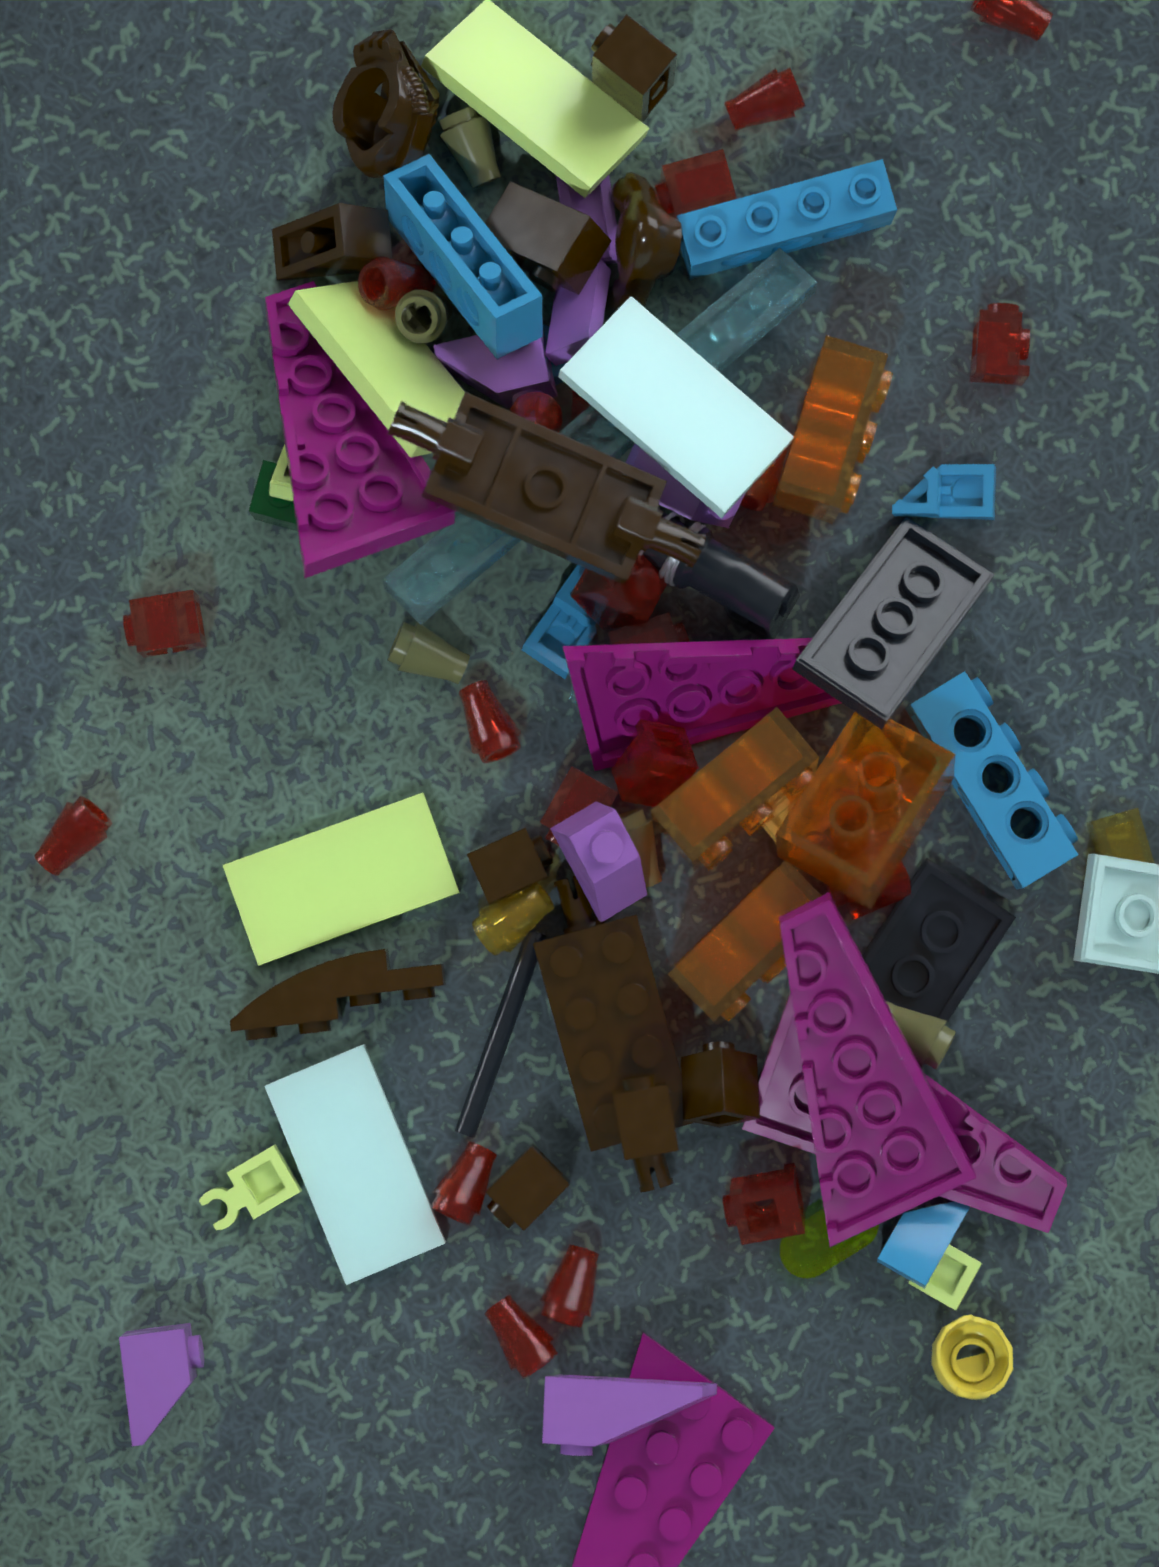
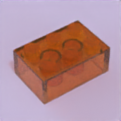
M826 335L814 367L795 429L794 439L791 442L772 506L831 524L834 523L839 512L848 514L850 506H853L862 478L861 474L853 472L855 462L864 463L866 454H869L878 425L868 421L870 413H879L882 403L884 404L893 377V372L884 370L888 358L887 353Z
M776 707L650 812L653 823L693 871L702 865L710 871L733 852L731 841L745 830L751 837L775 817L773 815L775 810L772 806L781 798L786 796L792 803L816 783L814 779L817 775L814 772L817 770L819 756Z
M854 712L776 832L777 856L871 909L954 779L955 754L892 719L881 730Z
M787 860L780 862L665 974L709 1020L714 1022L721 1015L725 1021H730L750 1002L751 998L745 991L756 980L760 979L763 983L766 982L768 984L786 967L779 917L821 897V895Z

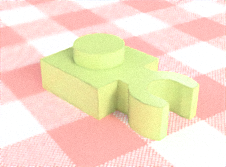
M275 1144L227 1172L234 1187L231 1189L223 1187L213 1188L206 1192L199 1202L202 1206L214 1199H220L226 1203L228 1208L227 1215L213 1224L216 1230H222L237 1220L241 1208L246 1206L252 1218L255 1219L298 1194L302 1189Z
M949 1244L925 1289L910 1280L908 1284L957 1311L982 1263Z

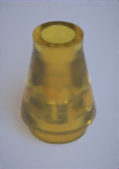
M534 883L521 892L480 908V916L472 921V926L481 943L493 955L497 956L504 950L511 953L541 919L554 910V904L540 884Z

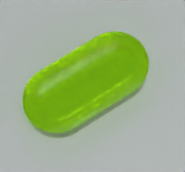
M823 1207L784 1233L779 1244L781 1262L791 1274L797 1277H817L869 1245L878 1233L879 1224L830 1247Z

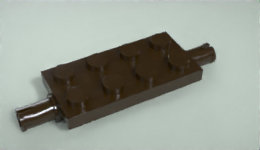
M467 392L462 397L454 419L449 418L447 422L408 406L405 402L401 401L388 430V435H394L433 453L432 459L436 460L425 485L422 497L621 584L628 580L640 551L646 552L648 547L683 562L691 568L695 565L701 553V550L698 549L704 545L706 535L696 533L662 518L663 511L658 510L659 501L667 481Z
M573 876L578 893L577 899L573 898L568 878L554 882L568 928L563 929L564 935L533 943L589 1147L591 1152L621 1144L612 1092L622 1091V1080L654 1075L655 1084H667L675 1128L694 1122L684 1121L682 1074L637 914L607 923L599 921L576 876ZM664 1153L632 1159L640 1185V1192L655 1190L649 1171L650 1167L655 1169L660 1188L674 1183L673 1178L670 1176Z

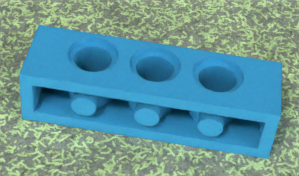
M431 155L423 156L383 175L386 210H388L390 223L494 357L499 359L543 337L541 293Z
M883 159L677 215L682 228L680 248L690 280L891 225L897 212V207Z
M964 671L911 703L905 709L1016 889H1022L1076 857L1078 853L1072 844L1077 842L1078 838L1064 815L1059 814L1055 817L1044 800L1050 793L1038 772L1034 768L1027 771L1016 754L1021 750V745L1014 732L1006 723L998 725L989 711L988 707L993 705V700L984 684L978 677L970 680ZM959 719H969L977 724L980 730V739L976 746L965 747L956 740L954 726ZM988 764H997L1007 773L1008 784L1001 793L991 792L983 784L982 773ZM1017 809L1027 810L1035 818L1036 829L1028 839L1018 837L1011 829L1010 820Z

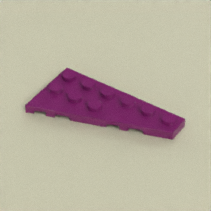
M314 281L265 297V311L305 579L453 525L455 522L454 510L421 496L431 473L423 457H409L397 440L387 434L388 429L288 305L295 290L317 287Z
M813 638L562 646L595 771L826 708L841 702L792 670L796 659Z
M827 893L780 916L779 920L829 1246L831 1247L976 1179V1174L830 894Z
M789 991L758 1078L760 1119L743 1122L742 1129L815 1154L792 998ZM924 1073L976 1174V1179L940 1195V1197L1049 1233L1067 1188L1066 1178Z
M642 1332L629 1378L714 1383L645 1332ZM717 1385V1395L609 1443L572 1567H678L775 1429L774 1425Z

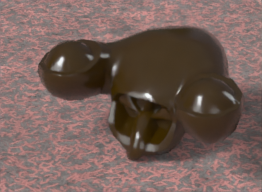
M627 172L624 177L619 178L614 183L611 191V200L620 211V218L615 236L619 278L608 289L605 314L609 317L630 296L645 308L647 298L656 280L668 277L675 270L681 247L682 228L680 221L676 217L669 215L659 204L655 190L648 180L634 172Z

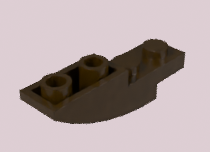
M386 948L355 953L330 960L299 972L273 986L250 1002L230 1020L231 1032L245 1030L247 1041L278 1037L277 1026L298 1024L299 1034L331 1031L330 1020L342 1019L340 997L349 996L350 1007L382 1003L381 992L399 990L403 992V1001L435 997L434 986L446 985L444 964L391 970L389 950Z

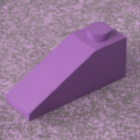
M564 1374L545 1376L542 1443L560 1444V1454L593 1455V1447L612 1443L717 1395V1383Z

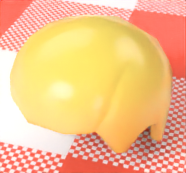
M972 1314L964 1315L940 1330L932 1344L931 1365L937 1380L949 1392L958 1397L971 1400L986 1399L1000 1391L1013 1371V1347L997 1323L973 1316ZM967 1345H976L985 1351L983 1354L956 1360L960 1349Z

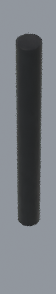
M526 929L455 1131L473 1138L476 1136L538 962L533 943L545 940V935Z

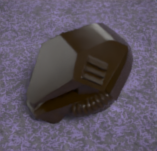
M392 29L374 31L371 36L354 45L353 57L356 67H352L345 77L337 93L332 111L335 130L345 138L351 159L358 169L370 178H384L383 175L423 157L438 114L440 93L405 42L399 41ZM382 84L381 95H378L376 90Z

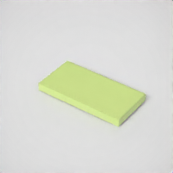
M490 0L483 1L425 55L421 65L424 70L584 198L641 143L650 129Z
M373 279L295 290L288 305L388 430L401 401L442 421L447 422L449 418L454 419L462 397L465 394L464 390L425 343L412 342L401 334L395 321L396 307ZM393 435L411 458L432 453Z
M424 793L222 865L258 966L460 893Z

